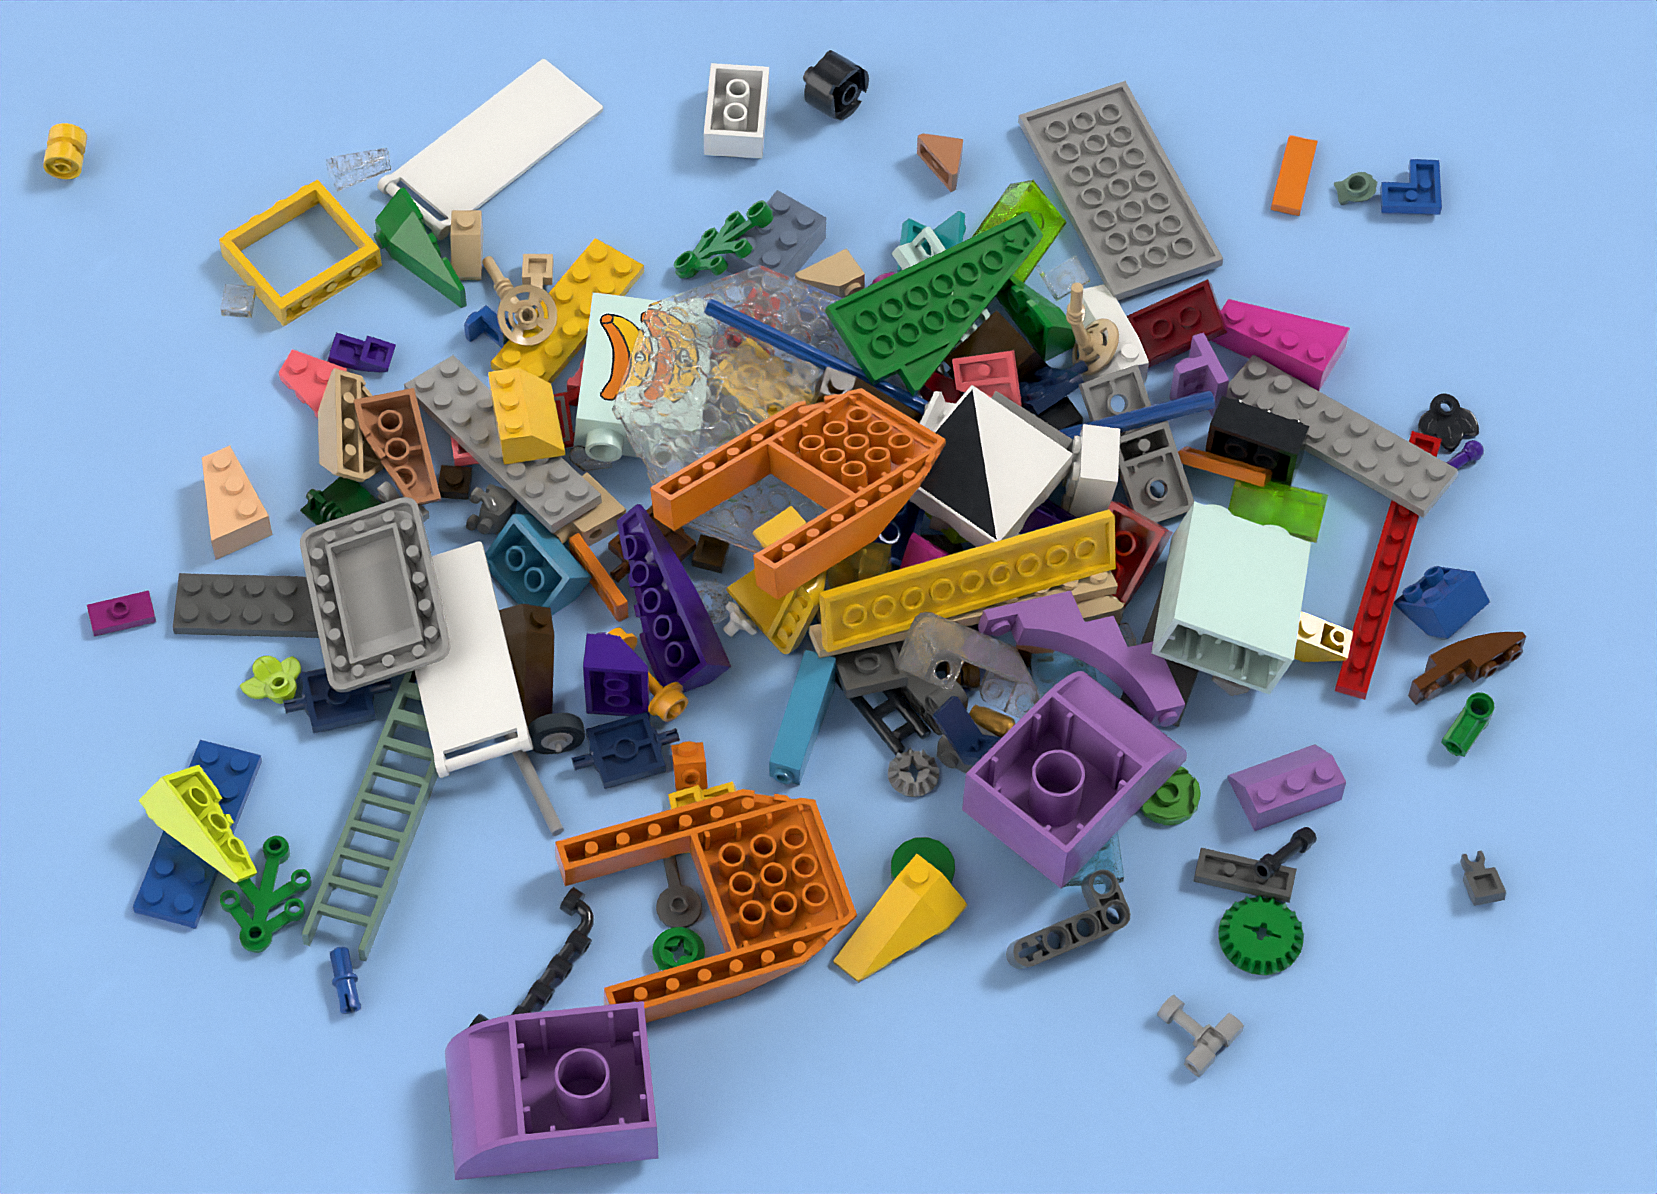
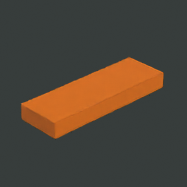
M1289 135L1271 210L1300 216L1318 141Z
M1188 446L1178 451L1181 463L1261 487L1267 485L1271 480L1272 472L1269 469Z
M579 533L570 537V553L592 576L589 581L614 618L619 622L628 618V601Z

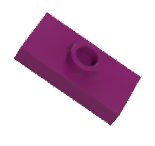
M149 590L87 605L94 636L156 622Z

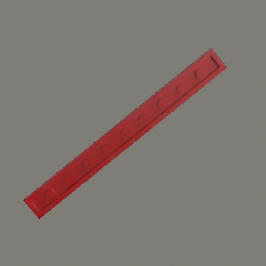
M1412 431L1409 442L1437 457L1442 439ZM1391 500L1353 626L1348 658L1342 663L1335 687L1336 692L1364 700L1366 699L1419 519V515Z

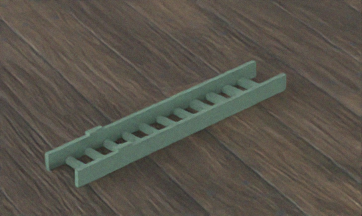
M415 670L406 672L302 931L304 945H311L322 915L366 927L358 952L360 960L367 961L388 904L391 902L401 870L438 778L433 749L393 739L398 724L429 732L424 715L404 710L408 698L421 701L418 684H414L416 680ZM390 750L431 761L425 778L383 767L382 763L387 751ZM377 776L419 787L420 791L415 804L412 805L371 794ZM366 804L410 815L404 832L360 821ZM355 832L398 842L399 845L393 860L349 849ZM344 859L388 870L382 889L341 878L339 875L343 868ZM333 888H340L376 898L377 901L371 917L327 905Z

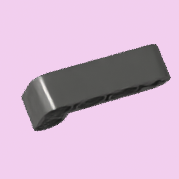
M906 640L894 642L908 675V686L896 689L933 732L941 736L943 732L933 719V714L951 696H957L967 710L968 698L960 684L953 679L944 684Z
M1102 869L1085 876L1081 889L1089 910L1010 943L1006 951V958L1009 964L1017 969L1028 968L1125 927L1130 921L1131 914L1115 875L1109 870ZM1096 877L1101 878L1105 882L1106 888L1103 894L1096 892L1093 887V881ZM1109 907L1115 909L1118 913L1116 924H1111L1106 918V911ZM1079 920H1084L1089 926V933L1086 937L1081 936L1077 931L1076 927ZM1050 932L1057 934L1060 939L1058 949L1051 948L1047 943V936ZM1036 945L1038 951L1023 958L1019 957L1018 952L1022 949Z

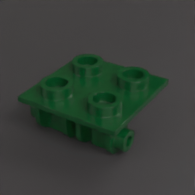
M339 477L323 491L311 489L306 494L308 502L300 509V512L317 526L382 503L357 481Z

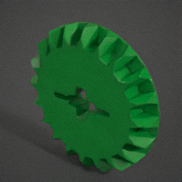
M1258 895L1255 898L1246 896L1242 901H1235L1228 910L1226 909L1219 924L1218 939L1224 955L1233 965L1251 974L1271 975L1287 969L1296 961L1303 947L1304 933L1302 922L1296 917V912L1291 911L1287 907L1286 902L1280 903L1274 897L1263 898L1261 895ZM1260 927L1265 928L1266 934L1269 936L1259 940L1257 939V933L1253 931H1259Z

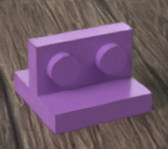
M1204 332L1192 337L1189 358H1185L1178 364H1175L1169 398L1170 400H1175L1205 391H1212L1215 407L1208 411L1213 417L1221 397H1226L1229 379Z

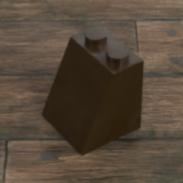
M997 310L944 360L951 368L947 371V374L953 380H955L952 363L954 358L1014 350L1019 383L1028 381L1035 376L1034 373L1038 369L1049 365Z

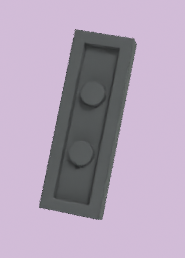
M1201 848L1193 882L1256 896L1261 895L1265 898L1274 897L1275 900L1290 903L1297 869L1281 865L1276 875L1264 880L1258 877L1254 870V865L1259 860Z

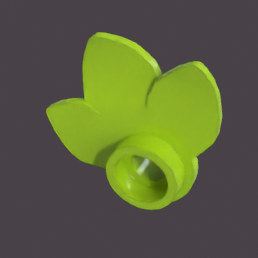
M261 656L253 663L252 671L254 677L240 684L242 692L252 699L268 697L275 703L283 704V700L293 699L296 694L297 684L295 680L301 673V664L294 656L288 657L282 662L272 656Z

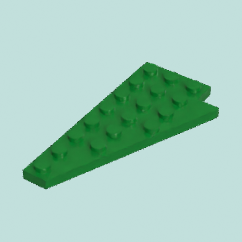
M1028 211L828 305L825 313L872 386L898 374L911 395L915 396L1041 241L1043 234Z

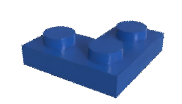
M1410 159L1408 165L1409 183L1381 182V213L1441 214L1442 200L1439 160Z

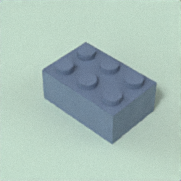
M778 190L766 202L773 211L772 215L774 218L772 222L764 228L754 226L734 240L747 239L753 247L751 253L742 259H739L735 253L726 254V261L728 263L726 271L775 299L792 280L795 273L802 268L826 239V217Z

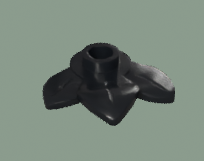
M1443 393L1433 398L1429 411L1420 417L1418 430L1419 433L1429 436L1435 435L1436 438L1442 439L1441 445L1448 452L1452 453L1461 443L1463 435L1477 436L1479 434V425L1476 417L1470 410L1460 407L1458 400L1454 396ZM1441 404H1447L1450 407V411H1443Z

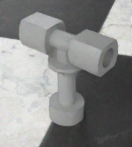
M1172 995L1161 1006L1157 1016L1167 1024L1174 1020L1195 1038L1193 1045L1196 1048L1185 1058L1184 1065L1194 1075L1200 1077L1215 1062V1053L1223 1045L1229 1047L1243 1032L1244 1025L1235 1016L1228 1013L1215 1028L1210 1024L1203 1028L1182 1010L1185 1003L1175 995Z

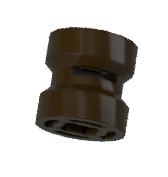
M978 659L967 660L966 663L960 664L956 661L945 662L946 682L953 679L963 689L980 691Z

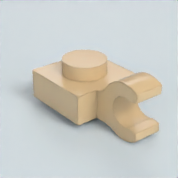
M523 254L522 285H535L542 289L543 285H552L553 254Z

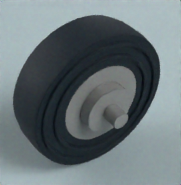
M570 713L548 714L537 718L527 727L533 745L532 750L540 754H559L571 751L580 746L585 739L584 724L581 718Z

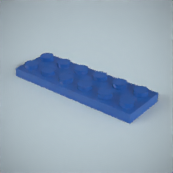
M200 740L189 768L200 765L216 786L222 797L218 803L223 813L230 814L234 822L230 826L234 834L262 763L261 755ZM163 830L133 904L134 913L196 929L219 871Z

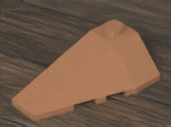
M414 388L354 399L353 402L360 430L402 495L415 500L418 506L441 501Z

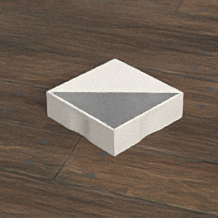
M971 385L933 430V432L946 439V445L920 487L909 500L930 515L947 522L960 536L976 547L1014 537L1021 531L1029 515L1035 508L1045 502L1070 472L1073 454Z

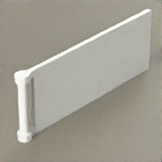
M541 59L395 172L382 177L377 184V188L382 193L393 197L401 189L397 186V183L402 181L446 218V220L439 221L414 200L424 216L421 221L432 230L438 240H443L451 232L452 210H477L601 114L603 106L546 59Z
M480 541L432 556L450 638V651L443 660L415 669V674L434 753V762L440 778L450 776L452 771L521 749L523 752L533 749L484 546ZM516 731L518 732L517 738L447 760L445 758L447 753Z

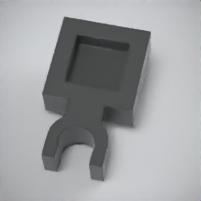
M1477 851V862H1471L1467 854H1462L1460 863L1466 872L1464 873L1463 883L1473 905L1505 900L1506 890L1495 867L1485 868L1483 852Z

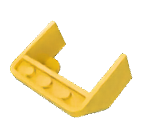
M790 506L755 529L752 534L766 548L806 524V522ZM755 569L728 586L726 591L772 644L783 654H789L799 647L820 607L819 592L824 591L827 570L778 600L756 585Z

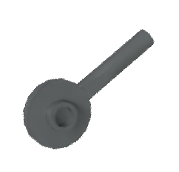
M676 855L663 859L669 888L660 894L657 900L656 911L660 921L671 928H687L698 921L702 913V902L699 895L692 888L681 885Z

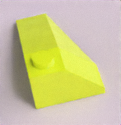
M200 765L162 776L138 800L146 810L148 817L158 827L234 883L255 876L258 872L243 841L235 837L230 828L234 823L230 814H224L218 803L222 797Z

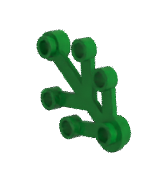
M764 200L754 203L746 213L748 220L739 211L731 213L726 218L725 224L719 232L714 227L708 229L703 233L700 242L693 252L686 251L677 257L673 264L676 269V275L679 278H692L701 270H711L715 276L722 274L728 268V263L718 254L735 253L739 259L748 256L753 247L747 239L734 240L754 226H759L760 228L768 226L774 218L772 209ZM712 255H718L713 259H708Z
M272 836L263 844L266 863L260 890L257 889L250 878L236 883L255 907L253 920L240 906V898L236 891L226 890L220 895L222 909L229 912L241 927L239 933L241 945L246 950L254 953L266 950L272 942L273 933L292 921L302 919L305 915L303 902L298 898H292L285 903V911L267 921L268 913L271 909L299 891L308 890L312 884L310 873L305 869H298L292 873L291 881L274 891L279 865L286 862L290 856L289 844L281 836ZM273 845H281L278 850L270 849ZM300 877H305L307 879L302 884L296 882V880ZM228 898L236 899L233 904L228 905L224 903ZM291 907H300V910L296 913L289 911ZM254 932H261L258 938H251L250 935Z

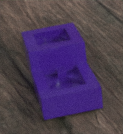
M336 332L327 362L359 371L388 372L396 344L368 335L366 340L363 341Z

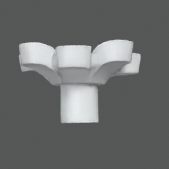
M729 601L726 609L730 613L731 621L723 630L730 637L739 629L747 631L752 636L758 632L756 629L757 625L751 619H747L748 617L740 610L736 603Z

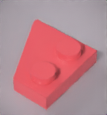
M1014 350L952 359L956 390L966 392L973 385L990 398L997 391L1022 407Z

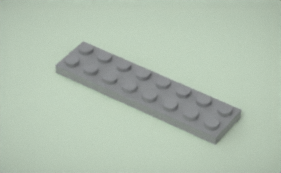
M454 355L404 384L405 389L414 388L418 405L551 533L556 532L602 503L601 494L561 456L504 465L490 389Z
M1255 355L1246 362L1228 384L1226 397L1239 399L1245 404L1259 409H1268L1276 415L1288 419H1296L1310 426L1305 451L1423 518L1458 477V469Z

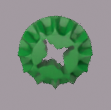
M684 927L670 928L656 938L652 949L653 960L657 964L659 971L667 970L704 959L705 946L701 937L693 930ZM683 943L684 954L687 956L683 955L677 962H674V953L671 951H677L678 947Z

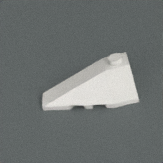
M1104 284L1083 289V304L1085 306L1084 328L1097 319L1105 318L1114 322L1119 331L1118 346L1111 361L1096 374H1081L1083 381L1087 382L1138 364L1143 382L1146 383L1149 361L1138 335L1116 297H1113ZM1107 330L1102 333L1104 346L1107 345L1108 341ZM1098 356V357H1097L1096 359H1094L1093 361L1086 362V365L1092 364V363L1095 362L1100 356Z

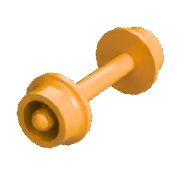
M620 627L608 632L611 635L620 636L632 650L635 649L637 637L634 634H627ZM648 671L649 691L654 695L648 706V712L653 716L658 715L665 722L674 720L688 705V698L683 693V686L679 682H673L663 687Z

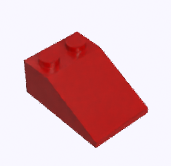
M1111 501L1107 510L1109 509L1115 515L1116 569L1111 570V573L1118 585L1116 594H1112V596L1124 603L1125 609L1158 561L1173 532L1122 503Z

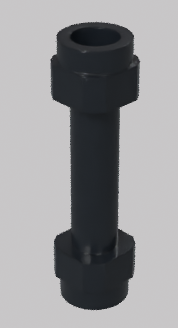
M1309 827L1298 829L1293 833L1290 842L1273 855L1268 853L1261 857L1254 865L1257 876L1264 880L1272 878L1278 873L1281 864L1298 851L1305 853L1317 840L1315 832Z

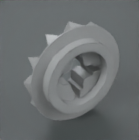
M910 748L907 752H898L896 757L890 761L888 779L897 792L910 797H918L929 793L936 786L939 779V768L935 758L927 755L924 749L919 752L913 751ZM911 763L916 766L917 770H922L918 772L915 782L911 773L907 772Z

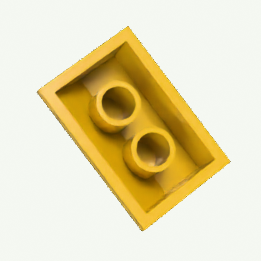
M519 367L488 372L491 400L504 465L565 455L551 383Z

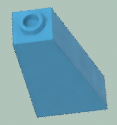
M805 649L769 761V777H773L780 783H793L797 785L801 783L835 690L836 658L834 657L819 658L816 652Z

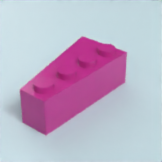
M1228 299L1221 309L1228 333L1211 341L1249 359L1255 355L1320 391L1346 348L1350 328Z

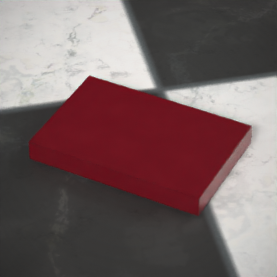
M1208 279L1127 315L1149 361L1148 368L1190 350L1194 335L1204 332L1207 340L1210 341L1228 333L1213 286Z

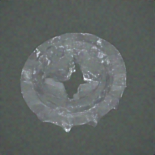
M702 578L699 583L693 584L713 624L719 623L728 617L730 613L726 609V605L729 601L733 602V598L726 591L727 584H720L716 578L713 581H706ZM705 593H707L711 599H714L712 600L711 610H709V606H707L706 603L703 601Z

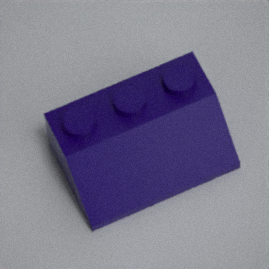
M606 632L587 633L583 660L586 714L630 717L647 712L650 718V713L648 712L650 704L649 676L646 663L620 636L611 635Z

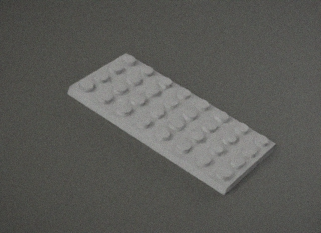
M1126 81L1019 115L1018 123L1104 285L1113 297H1116L1117 301L1222 266L1223 257Z

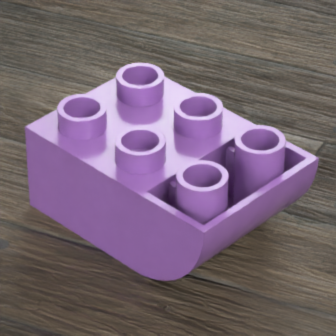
M1077 671L1053 686L966 773L962 810L1062 889L1186 761L1187 752L1087 673Z
M643 1001L497 1017L480 1022L461 1031L446 1046L445 1062L455 1180L659 1158L657 1122Z

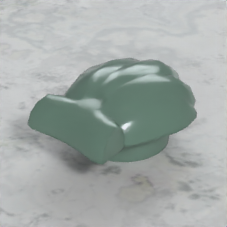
M1366 172L1354 173L1343 181L1334 182L1339 203L1344 205L1349 201L1363 202L1369 200L1376 193L1378 182L1373 179L1371 174Z

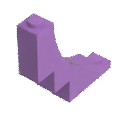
M1071 591L985 609L977 626L982 637L989 635L1001 636L1011 631L1017 645L1042 647L1068 654L1093 666L1115 682L1134 702L1142 716L1154 726L1161 725L1166 727L1178 721L1185 707V702L1165 658L1151 654L1153 642L1127 647L1114 616L1085 622Z

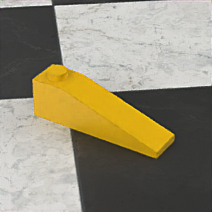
M916 854L894 879L835 957L833 963L859 983L891 964L892 960L907 951H913L921 943L934 935L938 936L945 932L968 904L943 873Z

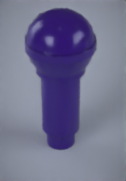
M1476 440L1468 441L1461 452L1446 463L1459 469L1467 462L1481 459L1484 454V448Z

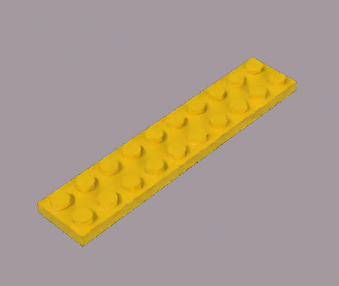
M1108 509L819 592L822 645L829 653L1116 569L1115 515Z

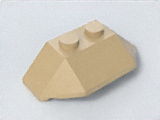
M334 368L318 410L319 464L336 476L364 482L385 468L360 430L353 402L354 399L373 395L364 386L366 382L361 375Z

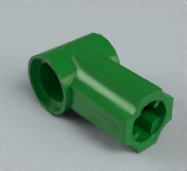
M1482 692L1471 694L1466 701L1465 707L1443 737L1441 743L1446 747L1447 751L1455 756L1465 757L1481 732L1489 725L1495 706L1493 699L1488 694ZM1471 709H1480L1484 712V715H1477Z

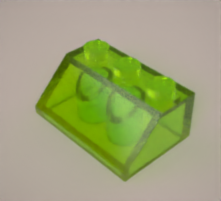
M1034 180L1009 184L972 236L974 237L1028 211L1042 232L1043 237L1013 274L1023 283H1025L1067 223Z
M1236 479L1228 510L1234 516L1262 526L1276 525L1284 528L1291 536L1317 543L1329 494L1273 481L1261 487Z

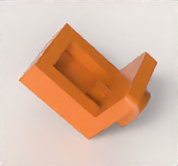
M685 741L680 744L671 745L676 791L697 785L702 790L707 789V769L703 742Z

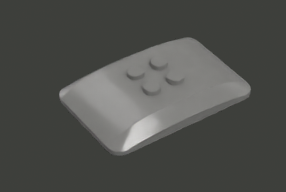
M403 497L311 527L302 534L300 538L301 554L329 684L334 690L348 692L439 662L449 654L450 638L423 518L415 500Z

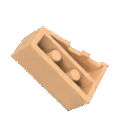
M231 446L202 457L210 535L215 560L271 536L272 530L269 515Z

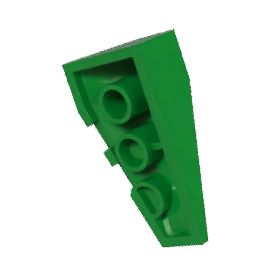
M404 187L399 189L375 219L376 233H374V238L380 249L385 248L392 259L460 308L467 306L465 288L448 258H440L441 251L437 244V239L433 232L427 235L421 221L424 216Z
M1012 276L997 294L996 299L1040 357L1046 362L1072 349L1076 339L1071 324L1067 322L1064 312L1028 285Z

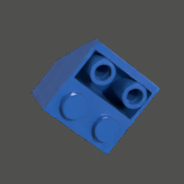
M1434 566L1425 571L1424 576L1418 582L1405 588L1402 592L1403 594L1394 601L1396 608L1428 636L1445 639L1451 637L1490 603L1474 571Z

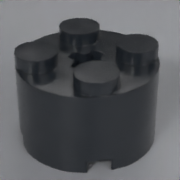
M829 50L814 67L810 66L804 73L803 81L806 82L804 89L805 102L831 118L844 120L851 116L862 101L858 100L861 91L866 93L868 89V72L842 55Z

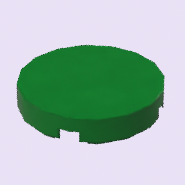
M915 837L903 842L895 850L891 859V879L893 881L913 857L918 854L943 873L952 884L955 875V860L949 848L940 841L929 837Z

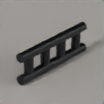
M835 670V683L843 691ZM896 688L882 691L888 700L874 709L863 695L849 698L895 756L898 752L903 753L905 750V746L900 741L914 732L921 739H925L931 734L930 729ZM897 709L907 722L891 731L882 718Z

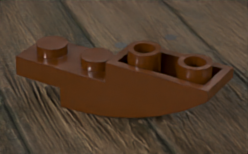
M1523 632L1488 633L1455 642L1429 655L1425 673L1412 681L1408 697L1417 705L1425 699L1427 701L1434 699L1443 687L1450 683L1455 685L1465 676L1472 682L1477 681L1481 677L1486 679L1492 676L1500 665L1506 661L1509 663L1514 662L1522 655L1527 636Z

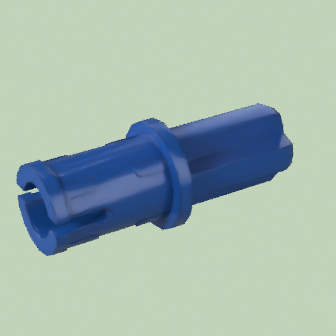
M336 947L330 951L334 973L332 985L337 988L340 1012L350 1014L352 1013L351 1007L354 1008L355 1012L361 1009L356 988L358 976L353 973L349 949L347 947Z

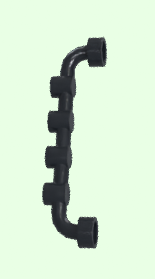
M575 887L571 888L563 899L560 910L570 916L577 912L581 917V922L571 932L560 952L551 959L546 971L540 979L534 982L526 998L515 1008L511 1015L531 1013L538 1003L545 1007L555 992L550 987L556 978L564 981L572 971L574 965L569 962L575 952L583 956L589 948L592 939L588 937V934L594 925V915L590 906L583 901L585 894ZM478 1014L469 1027L489 1019L482 1014Z

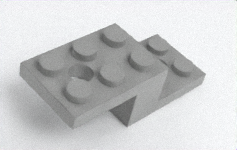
M1138 364L1078 384L1091 422L1151 406ZM1114 395H1119L1124 399L1125 406L1121 412H1116L1111 407L1110 402ZM1168 421L1120 433L1118 473L1130 508L1156 523L1188 512L1194 503V499ZM1155 480L1160 481L1164 486V493L1160 498H1155L1150 492V486Z

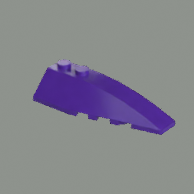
M637 504L617 520L624 559L629 561V586L634 588L637 604L633 606L636 617L641 620L643 633L639 634L640 640L657 681L663 687L673 682H679L683 686L684 693L710 684L732 666L711 618L680 560L641 504Z

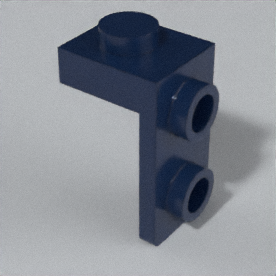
M951 696L933 714V719L964 765L974 766L1001 739L998 736L982 734L957 696Z

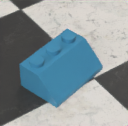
M513 514L485 553L489 571L518 604L551 608V615H554L575 601L592 578L559 539L532 514Z

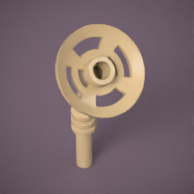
M485 257L482 264L494 282V290L501 300L498 306L497 319L503 334L509 340L520 345H535L544 341L553 332L557 321V308L550 294L535 285L513 287L510 280L503 276L493 257ZM530 292L528 300L519 301L516 297L519 293ZM540 298L547 307L548 319L544 318L543 308L538 302ZM534 305L536 306V308H537V310H538V317H536L537 314H536L535 309L533 308ZM505 311L508 312V320L510 325L514 328L513 331H511L506 324ZM513 313L518 324H516L513 320ZM537 325L543 329L533 337H523V330L533 329Z
M1077 282L1071 286L1070 303L1067 305L1066 320L1071 324L1076 339L1072 351V363L1074 365L1079 360H1083L1086 364V362L1093 361L1100 356L1095 362L1087 365L1088 371L1083 373V375H1093L1101 371L1114 356L1119 342V331L1114 322L1105 318L1097 319L1084 328L1085 306L1083 304V285ZM1105 330L1108 331V341L1106 346L1103 345L1102 333ZM1077 350L1080 354L1079 358H1077Z

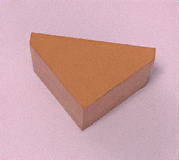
M925 133L918 135V156L950 192L955 191L962 160L963 139Z

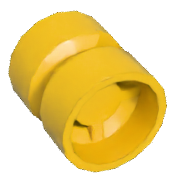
M68 123L52 126L49 130L47 149L43 161L44 170L51 176L59 179H74L78 177L83 166V154L85 153L87 143L86 132L80 127Z

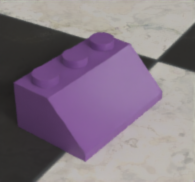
M1316 744L1235 772L1227 777L1254 831L1340 801L1346 786V780L1333 755Z

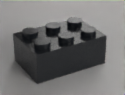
M1222 396L1209 426L1205 451L1269 469L1272 472L1270 481L1291 488L1303 459L1310 426L1296 419H1288L1276 415L1268 409H1259L1245 404L1239 399H1230Z

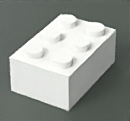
M711 63L704 125V155L763 159L769 95V67Z
M1083 424L1080 436H1074L1071 452L1073 454L1071 470L1062 480V486L1066 487V494L1062 496L1061 508L1077 518L1105 511L1111 503L1118 482L1120 429Z

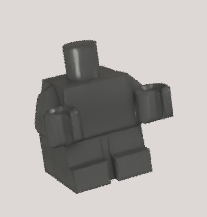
M493 484L488 485L486 492L476 487L470 494V501L474 504H478L480 501L483 503L480 508L479 517L472 514L466 522V528L471 531L477 528L482 534L494 533L497 535L511 516L516 513L517 499L506 489Z

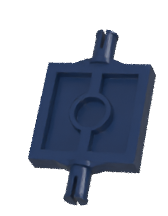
M1079 360V362L1068 369L1045 366L1038 369L1034 373L1035 376L1028 381L1020 382L1019 389L1022 408L1038 415L1078 389V384L1084 383L1081 374L1088 371L1085 362Z
M321 668L300 673L303 685L302 697L283 700L286 714L305 709V713L310 718L314 734L376 720L373 707L374 694L393 690L391 680L388 678L348 692H338L329 684L326 669Z
M647 712L585 729L590 746L589 753L572 757L571 760L575 771L594 766L600 775L604 789L666 772V765L661 754L662 746L679 742L680 738L676 728L658 734L651 725Z

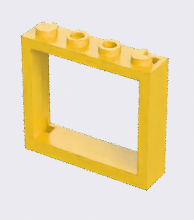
M318 179L309 185L302 186L297 192L286 199L277 201L271 208L261 214L254 215L248 222L235 230L228 231L219 239L222 257L283 327L382 266L380 248ZM320 204L359 249L281 297L241 250L315 205Z

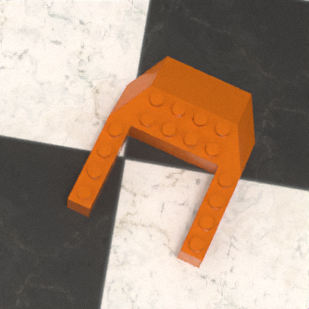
M862 388L847 391L844 394L824 396V402L807 405L806 401L797 402L650 487L654 518L675 531L769 474H772L827 509L826 512L753 555L756 585L778 600L876 540L920 487L946 445V439Z
M741 789L555 842V858L565 886L690 851L725 953L604 988V1005L643 1001L646 1023L740 996L806 964L857 917L814 799H791L787 795L780 794L768 796L755 794L753 790Z

